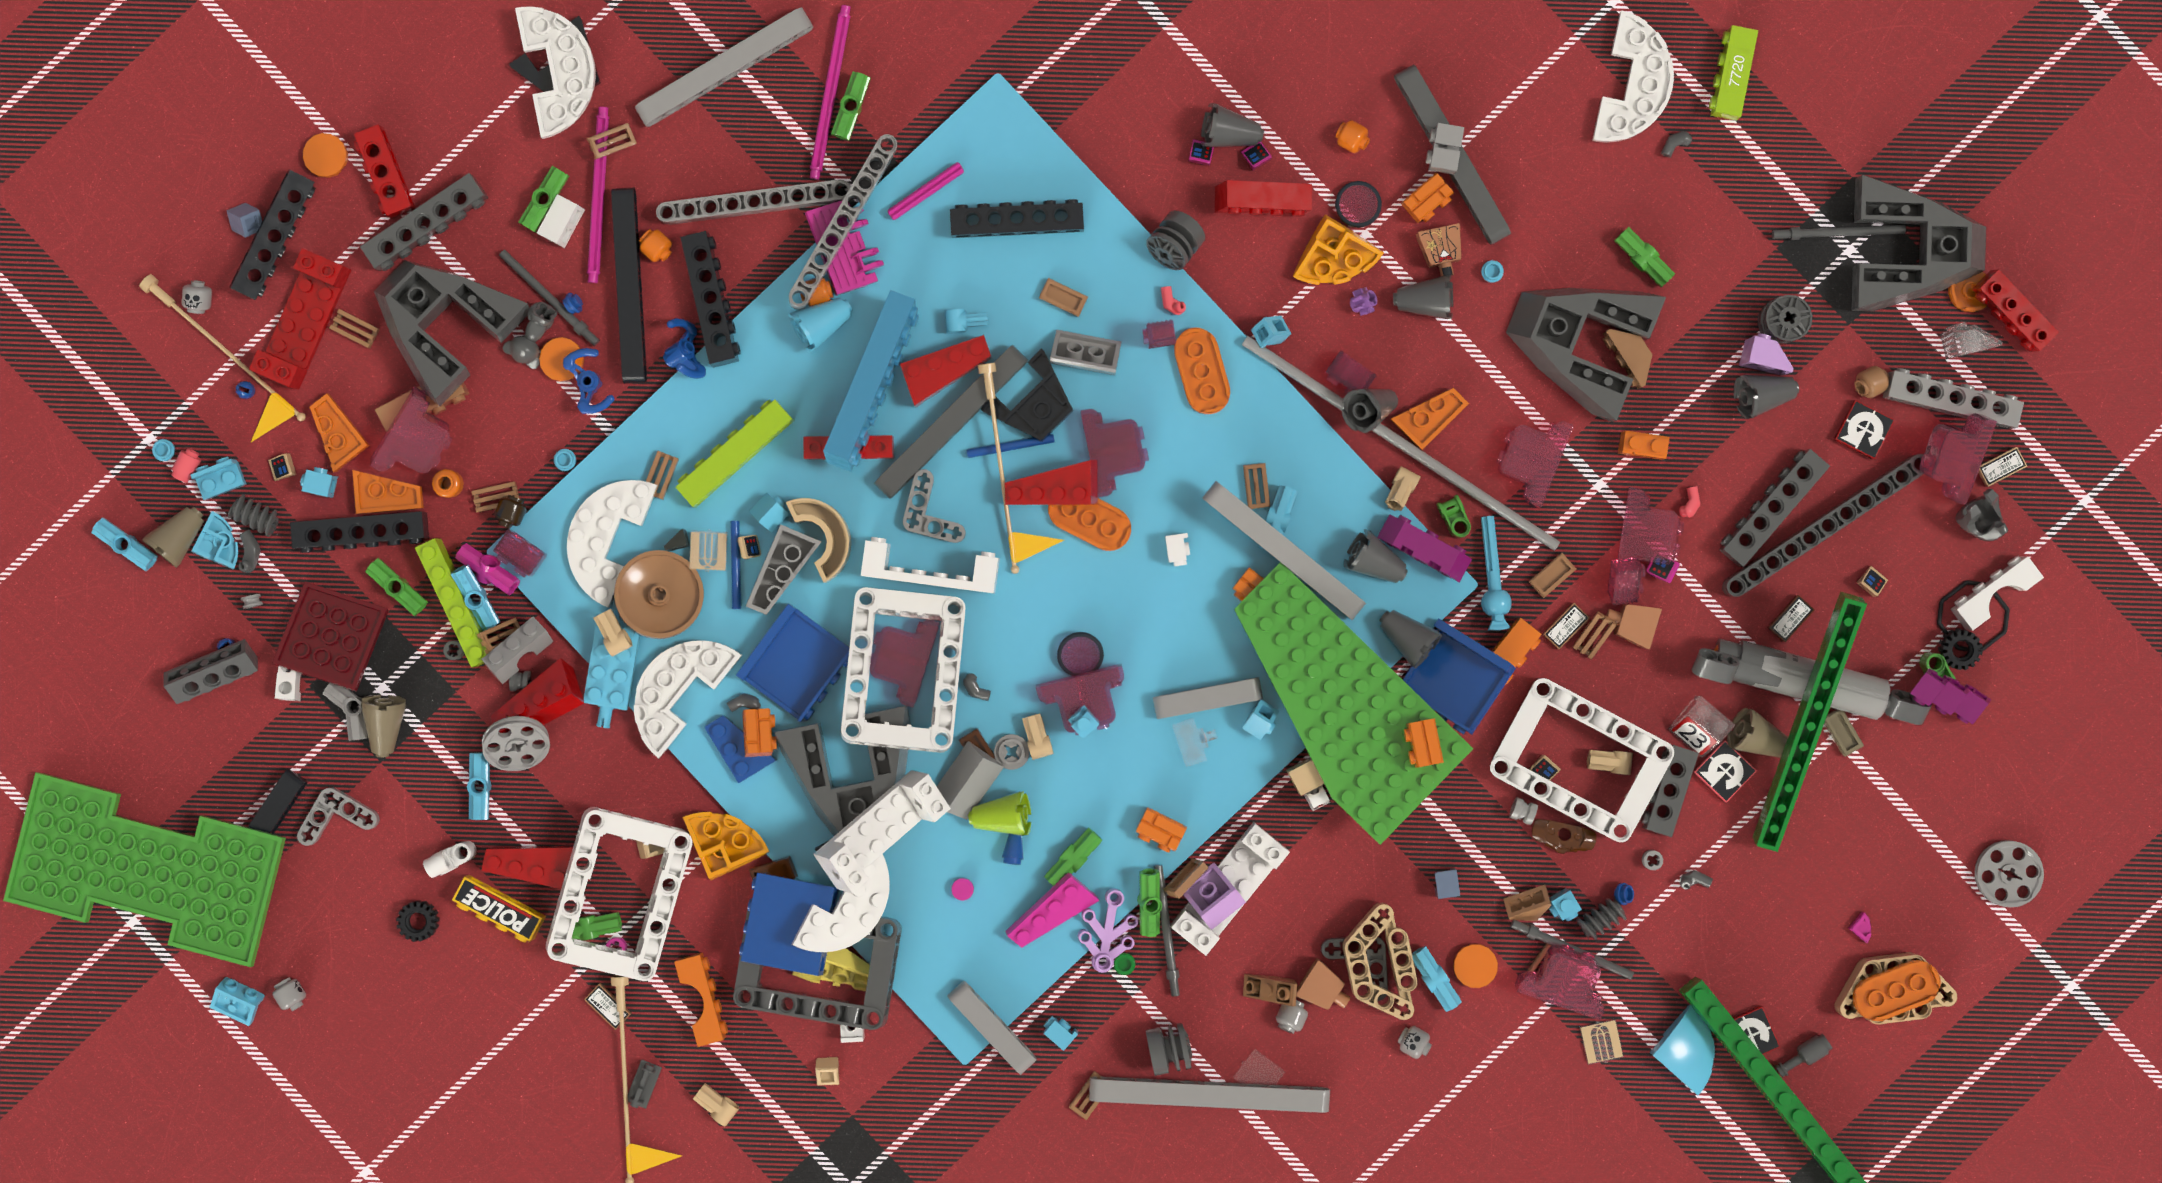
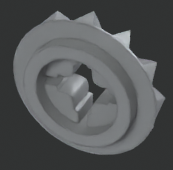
M1005 735L995 745V759L1004 765L1005 769H1018L1029 758L1028 744L1025 739L1018 735ZM1006 744L1013 748L1018 744L1016 753L1019 759L1014 756L1005 759L1008 751L1004 745Z

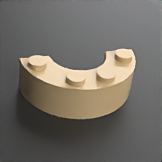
M799 498L786 502L796 523L814 522L824 531L827 540L826 550L822 557L814 563L823 583L831 581L843 570L851 552V534L845 519L832 506L816 499Z

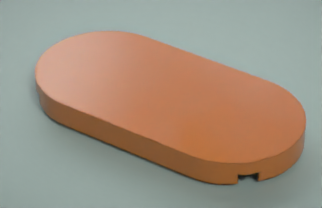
M1197 327L1187 329L1177 338L1174 346V354L1188 403L1195 411L1208 415L1215 414L1226 406L1230 397V386L1218 343L1215 337L1207 330Z
M1099 498L1098 504L1048 505L1050 519L1057 527L1101 550H1117L1127 543L1131 535V523L1127 515L1122 510Z
M1907 961L1861 980L1853 992L1854 1007L1866 1019L1873 1021L1889 1019L1931 1002L1936 997L1938 989H1940V975L1935 967L1925 961Z

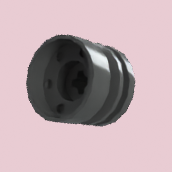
M1174 210L1167 214L1159 224V227L1147 239L1146 244L1149 253L1161 265L1172 270H1182L1205 241V233L1199 223L1191 216Z
M1784 295L1769 301L1762 307L1758 315L1757 325L1761 334L1769 335L1771 340H1775L1778 344L1783 345L1798 340L1807 334L1812 325L1813 315L1810 306L1804 299L1796 295ZM1790 315L1791 319L1785 322L1784 318Z
M1177 1023L1178 1034H1173L1172 1026L1168 1025V1036H1163L1160 1027L1145 1030L1155 1076L1169 1073L1170 1062H1174L1176 1070L1181 1071L1180 1060H1184L1186 1069H1191L1192 1051L1188 1034L1182 1023Z

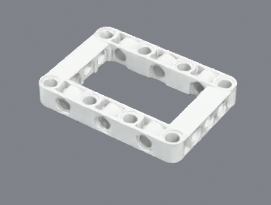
M868 587L861 588L856 592L841 723V737L846 743L943 753L951 747L954 734L965 619V603L962 599L952 596ZM869 596L872 602L868 605H863L859 600L860 597ZM956 605L960 612L951 614L948 611V607ZM875 614L941 621L931 727L929 728L911 727L912 725L909 724L907 726L889 725V722L884 724L868 723L865 720ZM864 639L867 642V646L860 649L855 645V641ZM952 648L956 655L948 658L944 655V650ZM858 682L862 685L863 689L856 693L851 690L850 685ZM946 691L950 693L951 700L947 702L942 701L939 694ZM849 726H854L858 729V734L851 737L847 735L846 729ZM938 735L945 736L947 744L943 746L938 745L935 737Z
M1541 678L1536 680L1530 688L1491 761L1490 771L1498 779L1614 841L1625 842L1631 837L1674 757V749L1671 744L1549 679ZM1540 683H1546L1549 686V693L1545 696L1537 693L1536 688ZM1580 704H1586L1589 708L1588 714L1584 717L1579 716L1576 712L1577 706ZM1547 705L1560 710L1646 756V761L1638 775H1636L1635 781L1628 794L1624 797V802L1617 814L1614 815L1517 763ZM1620 725L1627 726L1629 731L1628 735L1624 738H1620L1616 734V729ZM1660 746H1665L1668 749V756L1664 759H1660L1656 755V751ZM1498 761L1506 762L1508 766L1507 771L1504 773L1496 772L1495 764ZM1543 782L1546 784L1547 790L1544 794H1537L1534 791L1536 783ZM1576 804H1585L1587 810L1584 815L1579 816L1575 814L1574 807ZM1617 825H1624L1626 827V834L1624 836L1618 837L1614 834V828Z
M597 807L586 809L581 818L547 937L546 950L549 957L555 961L636 980L648 981L652 979L657 970L691 851V836L681 828ZM591 815H599L600 821L597 824H589ZM606 833L617 835L624 840L628 838L640 841L644 845L653 844L664 848L635 953L572 938L575 923L579 921L585 900L584 892L587 881L591 879L597 858L596 850L600 836L603 837V834L605 835ZM678 836L685 837V842L681 846L675 845V839ZM581 857L588 859V863L584 867L576 865L577 860ZM665 879H673V885L670 888L662 886ZM569 900L576 902L575 907L571 910L564 908V904ZM654 921L661 922V927L658 930L650 929ZM561 943L564 945L563 949L558 953L553 952V945ZM641 964H649V969L646 972H638Z

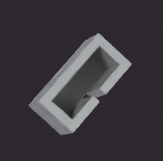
M1438 123L1435 129H1431L1429 142H1433L1432 150H1428L1426 156V163L1429 164L1428 170L1455 174L1457 172L1460 157L1459 147L1461 148L1464 127Z

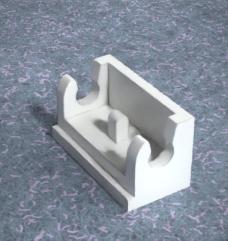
M557 194L537 234L565 248L585 209Z

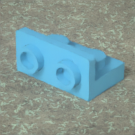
M229 457L217 460L216 465L211 467L208 465L195 469L196 473L190 475L192 479L196 480L203 500L211 499L247 485L238 461L229 459Z
M225 977L215 988L209 1008L250 1026L254 1021L258 1005L263 1001L265 995L236 980Z

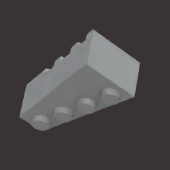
M780 524L746 607L767 615L820 545L821 541Z

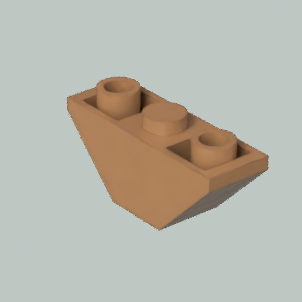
M1612 329L1604 332L1605 338H1603L1605 345L1609 350L1612 349L1616 354L1615 360L1620 368H1625L1628 373L1627 377L1633 379L1631 385L1633 387L1636 386L1637 389L1645 386L1652 353L1642 337Z
M1244 974V997L1288 1006L1296 1005L1297 983L1295 980L1278 976Z

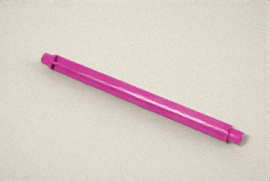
M841 5L840 13L837 16V25L810 166V178L814 180H819L820 172L823 170L844 47L851 18L849 15L851 7L847 5Z
M607 107L598 108L596 135L608 131L610 117L608 116ZM608 136L596 140L595 144L607 141ZM607 146L598 149L599 153L606 151ZM607 155L596 160L594 158L587 271L588 283H598V275H600V249Z

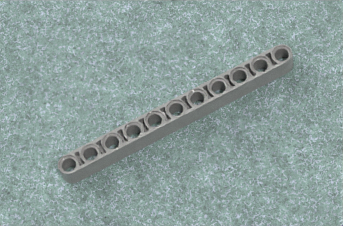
M1090 1077L1089 1100L1094 1102L1329 1112L1330 1089L1324 1087L1100 1077L1102 1079H1097V1077Z

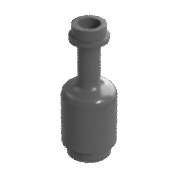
M1823 1034L1815 1035L1797 1047L1798 1054L1784 1064L1779 1062L1775 1067L1783 1078L1789 1075L1788 1071L1801 1063H1806L1807 1065L1814 1064L1828 1055V1051L1833 1048Z

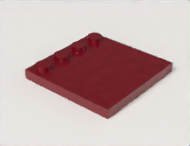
M304 582L272 663L276 666L357 692L389 610L373 603Z

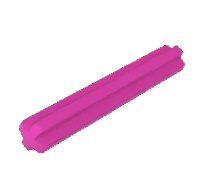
M956 162L888 209V214L893 220H896L960 176L964 169L960 163Z

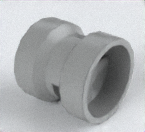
M1516 797L1512 804L1509 818L1514 820L1522 819L1523 823L1531 825L1536 816L1538 805L1534 803L1527 805L1523 799Z

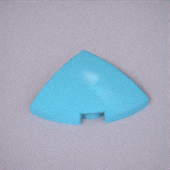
M211 511L191 552L234 569L238 558V543L234 541L231 533L233 529L223 517Z

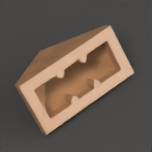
M1545 885L1503 899L1510 920L1537 921L1552 906Z

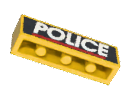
M471 875L463 878L452 899L457 903L456 906L464 911L471 910L477 913L475 915L477 918L486 922L490 920L496 923V928L507 932V930L515 934L514 937L522 942L534 940L546 918V915Z

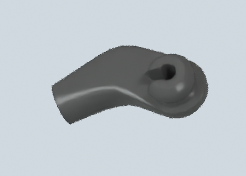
M247 530L240 534L244 546V555L238 567L242 572L251 573L255 570L259 559L260 545L252 532Z

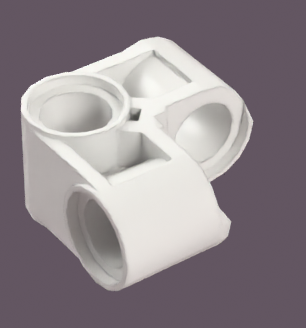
M463 841L450 848L448 847L423 861L425 871L431 878L444 875L458 868L459 865L473 859L477 849L471 841ZM462 846L468 851L467 857L462 856L460 853Z

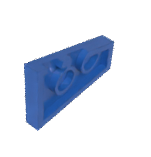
M725 715L704 727L738 783L777 760L772 755L745 757L744 732Z

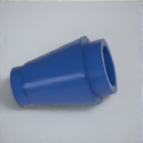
M1009 834L1002 854V858H1004L1003 863L1021 865V860H1024L1021 835Z

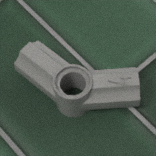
M329 683L324 689L323 695L340 707L346 714L349 741L367 739L368 735L361 708L362 697H358L349 689ZM353 701L359 704V710L356 713L351 709Z

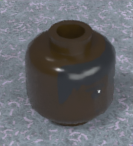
M511 495L502 497L494 511L495 518L499 519L498 524L509 529L511 525L519 526L527 511L526 506L523 505L524 501Z

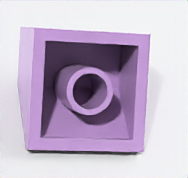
M1759 333L1757 336L1745 340L1739 366L1780 376L1793 372V366L1778 342L1771 340V336Z
M1215 863L1211 864L1200 878L1183 894L1211 930L1246 903Z

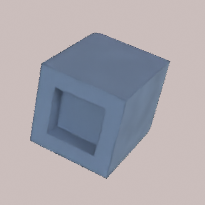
M243 203L226 210L232 231L243 237H248L257 232L262 222L259 209Z
M1455 868L1435 872V895L1438 899L1460 896L1458 875Z

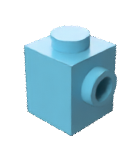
M314 467V471L306 470V473L302 475L300 485L303 492L333 498L338 476L327 474V469Z
M766 493L749 511L771 533L790 514L784 508L786 503L777 495L773 498L769 493Z
M1260 700L1247 718L1243 729L1261 740L1266 733L1270 735L1275 728L1276 723L1274 720L1279 711L1263 700Z
M1567 888L1550 897L1552 906L1549 910L1554 918L1558 916L1562 921L1565 919L1570 921L1578 916V911L1582 910L1571 890Z

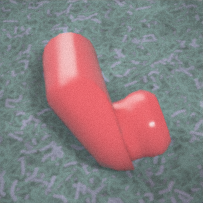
M1171 286L1161 287L1163 307L1174 315H1181L1185 312V303L1173 298Z
M1698 486L1686 488L1689 501L1685 506L1679 508V513L1682 517L1688 516L1690 518L1694 516L1700 507Z

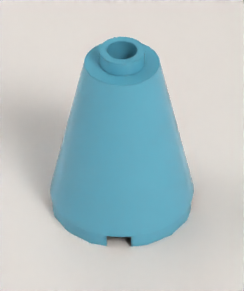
M837 298L794 311L788 316L793 318L790 323L801 343L807 342L809 346L806 349L811 353L851 317L852 307L846 299Z

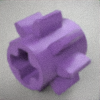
M1364 287L1352 292L1354 297L1350 298V306L1354 312H1359L1360 316L1375 311L1373 306L1377 305V297L1372 290Z

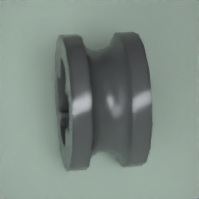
M449 641L443 648L445 657L450 660L461 659L465 654L459 641ZM452 644H454V647H459V650L457 651V656H455V654H450L449 652L452 650Z

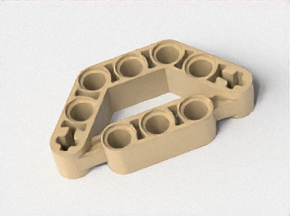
M1379 902L1370 909L1343 941L1342 947L1352 993L1358 1000L1396 1018L1408 1020L1414 1014L1410 991H1413L1417 986V977L1407 933L1402 928L1396 926L1393 909L1388 904ZM1379 909H1386L1387 916L1385 918L1381 916L1377 920L1380 923L1379 926L1370 920L1372 917L1376 920L1380 916ZM1371 924L1374 928L1373 933L1368 936L1364 935L1363 927ZM1383 930H1385L1398 994L1372 983L1366 950ZM1395 932H1401L1402 939L1398 943H1393L1391 940L1392 934ZM1352 941L1359 943V948L1356 952L1348 950V945ZM1401 953L1406 954V962L1402 965L1397 964V956ZM1356 963H1362L1364 966L1363 971L1359 974L1353 973V966ZM1405 975L1411 976V983L1408 986L1401 985V978ZM1360 985L1368 986V992L1365 995H1358L1357 989ZM1381 994L1388 995V1001L1384 1005H1380L1377 1002ZM1394 1002L1400 1006H1404L1405 1004L1408 1010L1406 1012L1402 1011L1401 1013V1011L1397 1007L1393 1006Z
M1912 952L1861 959L1855 966L1835 1002L1836 1012L1848 1019L1862 1017L1855 1009L1853 999L1849 998V996H1853L1854 987L1861 980L1887 970V965L1890 961H1894L1895 966L1910 961L1913 958L1927 961L1920 955ZM1868 964L1873 965V971L1870 974L1865 972ZM1940 975V990L1945 992L1947 996L1945 999H1943V995L1938 991L1936 997L1931 1002L1923 1005L1922 1010L1918 1013L1915 1012L1914 1008L1883 1021L1866 1020L1874 1024H1886L1924 1019L1931 1014L1934 1007L1954 1005L1957 1001V993ZM1846 1004L1851 1007L1849 1011L1844 1008Z

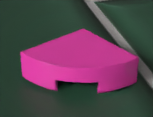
M1861 912L1848 929L1865 943H1868L1871 937L1870 919L1864 912Z

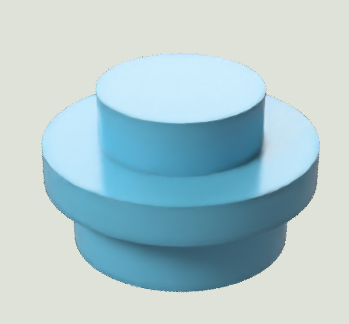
M1494 260L1486 262L1481 269L1482 277L1490 283L1499 281L1504 273L1503 266Z
M161 439L154 443L152 453L157 460L168 461L174 456L175 447L171 441Z
M561 449L554 456V464L562 471H569L576 464V456L571 450Z

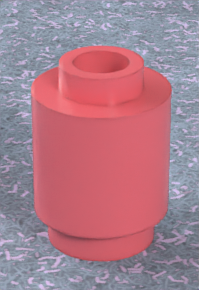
M189 448L186 451L181 450L172 467L173 472L171 475L182 482L188 483L189 479H192L190 475L196 472L195 469L198 468L201 462V458L198 457L199 453Z

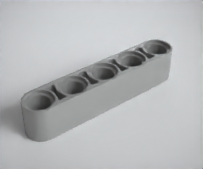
M1258 677L1153 697L1156 718L1161 719L1262 700L1263 696Z
M963 980L947 995L958 1010L1020 1075L1037 1060L1031 1050L967 982Z

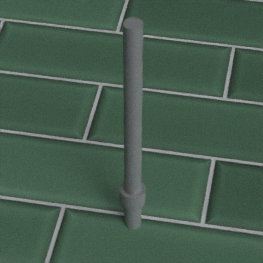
M1906 226L1813 229L1790 227L1787 230H1772V238L1800 240V238L1905 234Z
M506 250L499 254L519 276L574 327L573 330L579 336L582 335L593 346L598 344L600 340L588 329L589 326L569 313L565 306Z
M1155 865L1154 869L1160 872V901L1162 902L1160 917L1167 961L1166 978L1169 980L1171 996H1179L1178 978L1180 976L1179 968H1176L1167 895L1163 890L1165 888L1163 865Z
M1515 919L1511 922V928L1525 933V936L1535 940L1536 938L1627 979L1631 980L1634 975L1633 971L1544 933L1532 924L1528 926Z

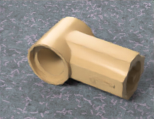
M1401 466L1392 481L1393 486L1385 500L1388 508L1394 511H1402L1410 493L1412 494L1421 476Z
M612 609L593 618L604 637V645L612 657L633 646L628 633L621 628Z
M1041 714L1022 718L1032 760L1053 755L1052 745L1049 736L1046 735Z
M1589 750L1587 768L1631 775L1633 753Z
M706 1083L693 1098V1100L709 1111L711 1117L722 1126H726L739 1110V1106L728 1097H722Z

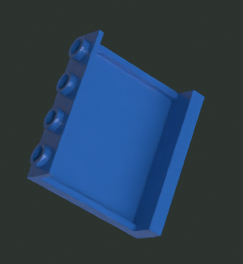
M788 604L736 676L751 684L798 719L797 721L802 722L804 719L808 721L815 712L813 706L817 701L821 703L828 694L825 690L829 684L834 685L841 676L838 672L843 665L847 668L849 646L792 604Z
M1438 618L1434 626L1442 634L1439 643L1434 650L1431 649L1428 653L1429 656L1417 668H1410L1403 681L1445 721L1449 720L1454 723L1453 728L1463 735L1465 732L1472 735L1516 668L1510 662Z
M757 873V876L752 881L753 898H750L748 903L749 919L746 920L743 932L746 934L745 941L741 943L739 954L742 956L741 961L815 976L823 975L827 952L807 951L791 944L812 904L832 914L836 906L839 889L831 885L827 886L766 873Z

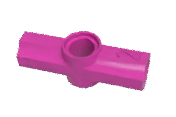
M467 543L456 554L455 558L464 565L469 564L471 570L476 573V579L481 583L493 584L509 596L514 593L520 584V580L502 568L499 559L493 555H483Z

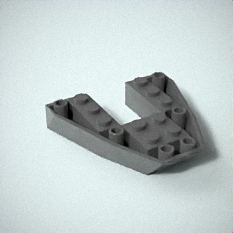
M1865 175L1855 179L1854 223L1920 225L1919 265L1860 263L1853 266L1851 311L1880 310L1940 292L1953 284L1962 282L1985 271L1986 226L1943 203Z
M404 260L374 291L393 340L423 392L439 406L470 376V373L460 361L424 330L454 302L502 343L528 316L529 310L528 303L456 273Z
M1587 288L1524 291L1521 293L1506 333L1542 373L1587 411L1595 416L1614 422L1619 417L1633 379L1572 355L1586 317L1622 332L1639 335L1643 340H1647L1651 337L1666 297L1638 291Z
M907 706L865 714V720L868 723L884 724L889 722V725H911ZM821 723L774 732L785 760L814 811L833 836L902 779L906 773L907 749L868 746L874 780L833 788Z

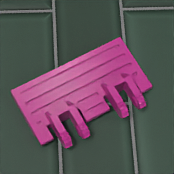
M843 200L805 213L816 244L819 243ZM840 217L837 220V224L841 227H846L849 224L845 217ZM861 219L855 222L850 231L868 225V220ZM860 231L851 234L849 232L827 270L836 296L878 282L875 272L865 275V272L882 267L884 265L883 260L864 265L862 259L877 255L879 250L876 247L857 253L866 249ZM829 236L826 239V243L829 246H835L838 240L834 236ZM821 255L823 263L826 264V257Z

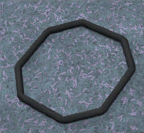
M1966 580L1940 600L1937 625L1944 634H1949L1941 623L1944 602L1964 586H1976L1981 582ZM1997 592L1993 595L2005 609L2003 631L1983 645V648H1980L1981 651L1986 650L2004 636L2008 629L2010 610ZM1957 643L1954 644L1957 650L1968 651V647L1959 646Z

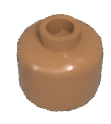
M1871 366L1856 376L1855 389L1861 396L1874 398L1888 389L1889 375L1878 366Z

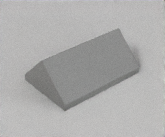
M1056 330L1050 363L1115 375L1121 342Z
M970 741L966 743L937 785L938 790L951 808L947 812L966 820L968 819L969 812L972 811L974 806L979 804L1004 768V765Z

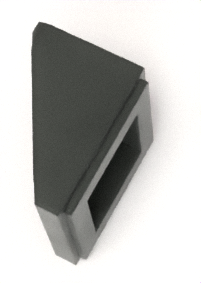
M681 529L664 546L665 550L673 551L689 547L686 530Z

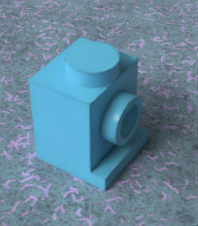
M1282 316L1264 317L1251 329L1260 348H1264L1266 345L1281 344L1291 335Z
M1085 705L1068 719L1071 727L1082 739L1100 724L1099 720Z
M1051 1016L1043 1025L1046 1028L1044 1034L1063 1051L1078 1035V1030L1074 1029L1071 1031V1025L1063 1018L1058 1020L1056 1017Z

